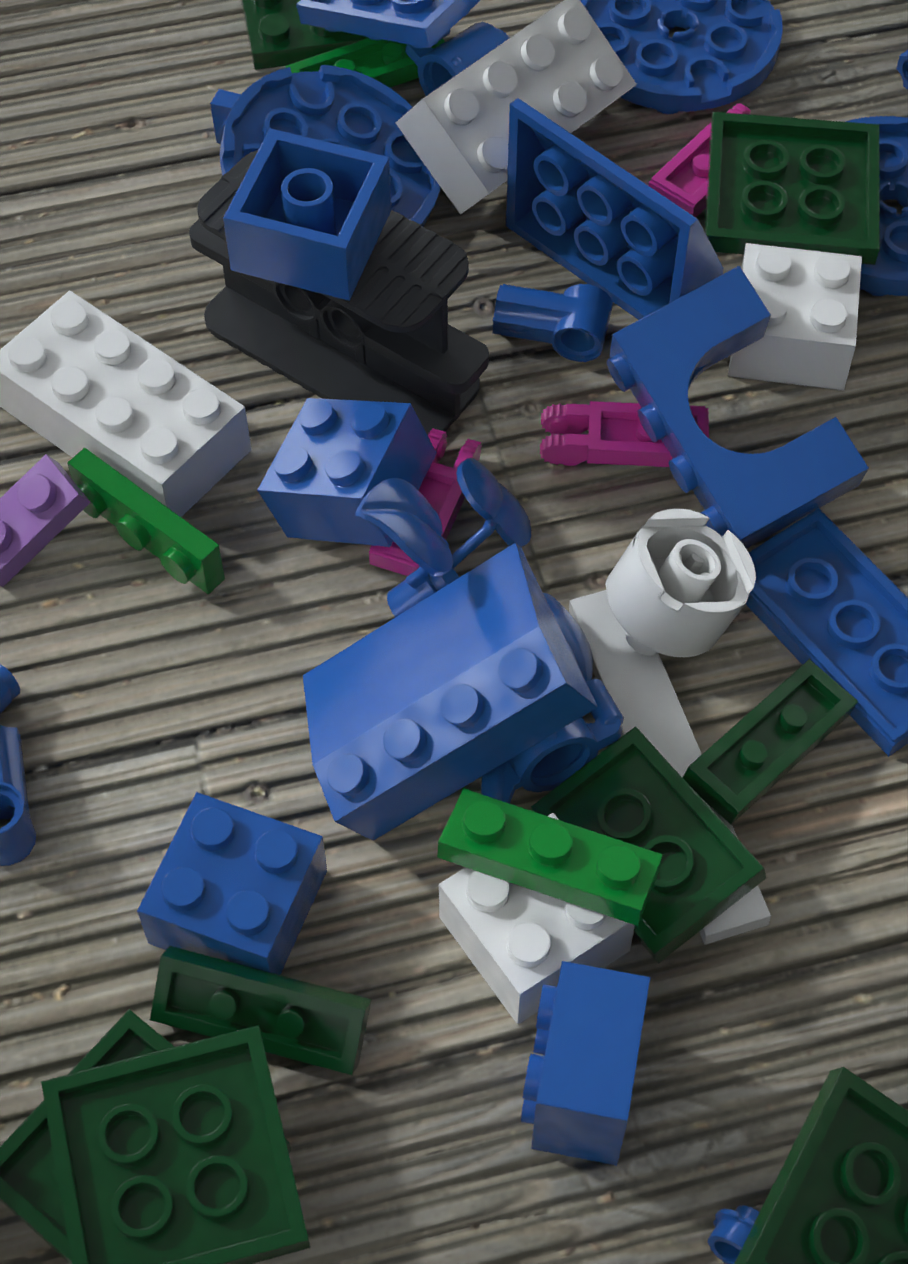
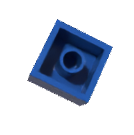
M270 128L223 217L231 271L350 301L391 212L389 157Z
M307 398L257 491L288 538L391 547L393 540L385 532L372 523L356 517L355 512L364 497L384 480L390 478L404 479L419 490L437 452L411 403Z
M196 792L137 910L148 944L164 950L169 946L281 975L327 873L323 836Z
M562 961L558 985L543 984L533 1053L541 1055L530 1054L520 1121L534 1125L531 1149L617 1166L628 1122L650 977Z

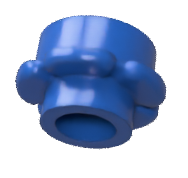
M739 1205L735 1210L720 1209L715 1214L716 1218L713 1222L715 1228L708 1238V1245L713 1253L725 1264L735 1263L760 1213L756 1209Z

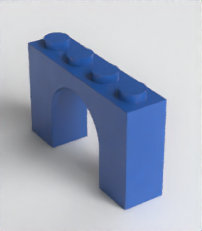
M737 266L612 334L611 358L607 359V366L620 390L625 392L630 389L641 406L637 413L647 435L653 442L661 439L673 458L669 460L671 473L685 493L693 490L704 508V511L700 513L710 518L706 526L721 536H724L726 531L729 530L747 549L858 487L869 467L837 417L832 418L782 447L758 454H746L728 450L708 438L697 425L691 413L688 399V390L694 380L710 366L763 338L771 314L740 266Z

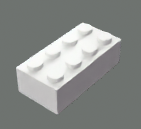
M564 0L424 97L396 122V125L461 215L507 181L510 103L515 99L519 98L569 133H572L637 84L580 0Z
M70 290L0 349L1 408L72 458L85 447L180 517L251 451L245 406Z

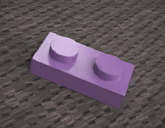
M47 454L0 498L1 587H4L91 503L63 467Z

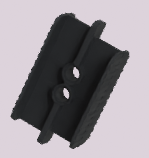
M258 150L245 155L202 196L197 207L199 219L189 230L192 247L223 265L226 286L209 302L204 312L208 331L219 340L242 351L245 355L254 358L259 363L268 366L276 373L287 377L290 381L299 384L302 388L313 392L322 399L411 403L427 435L432 428L446 432L477 396L480 388L479 377L489 365L488 347L448 324V298L465 281L469 272V261L465 251L452 241L442 238L430 229L428 230L415 221H411L400 213L391 210L350 301L231 271L223 217Z

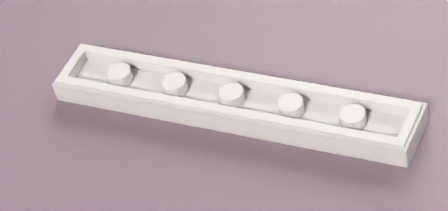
M607 590L570 600L569 613L585 633L590 645L595 677L603 682L624 717L621 737L636 726L680 776L683 777L688 766L702 754L659 653L657 652L650 656L643 655L635 651L628 644L626 631L619 624L610 608ZM709 806V808L718 816V818L737 837L733 826L730 825L723 817H721L713 808ZM758 885L699 931L704 945L769 924L771 915Z

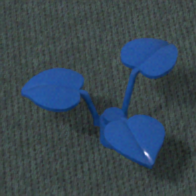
M467 458L459 464L456 474L458 484L465 498L474 510L485 519V522L453 554L449 549L447 540L441 536L443 527L437 512L423 494L404 479L390 478L375 486L358 506L355 512L356 517H360L380 528L402 551L419 565L416 571L387 593V602L394 617L399 616L458 579L459 576L454 568L484 542L494 530L497 531L508 546L516 542L522 548L530 541L531 524L524 508L516 497L500 484L494 475L479 461ZM543 593L585 681L591 680L593 657L585 633L572 615L553 596Z

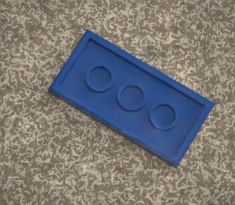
M818 508L749 552L755 567L756 580L754 588L749 593L746 605L802 665L810 659L858 700L850 716L889 757L908 744V597Z

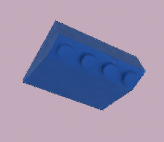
M519 98L510 103L506 227L587 284L597 286L607 292L612 298V302L638 320L723 274L724 268L696 217Z
M516 542L303 675L312 765L333 819L336 823L373 841L598 707L526 556Z

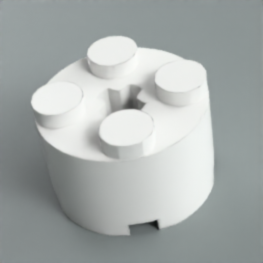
M667 509L657 512L640 528L605 583L610 608L619 624L626 631L628 644L635 651L649 656L658 652L673 657H693L709 651L716 644L746 604L756 580L752 558L743 543L733 533L727 530L724 536H721L706 526L710 519L709 517L686 509Z

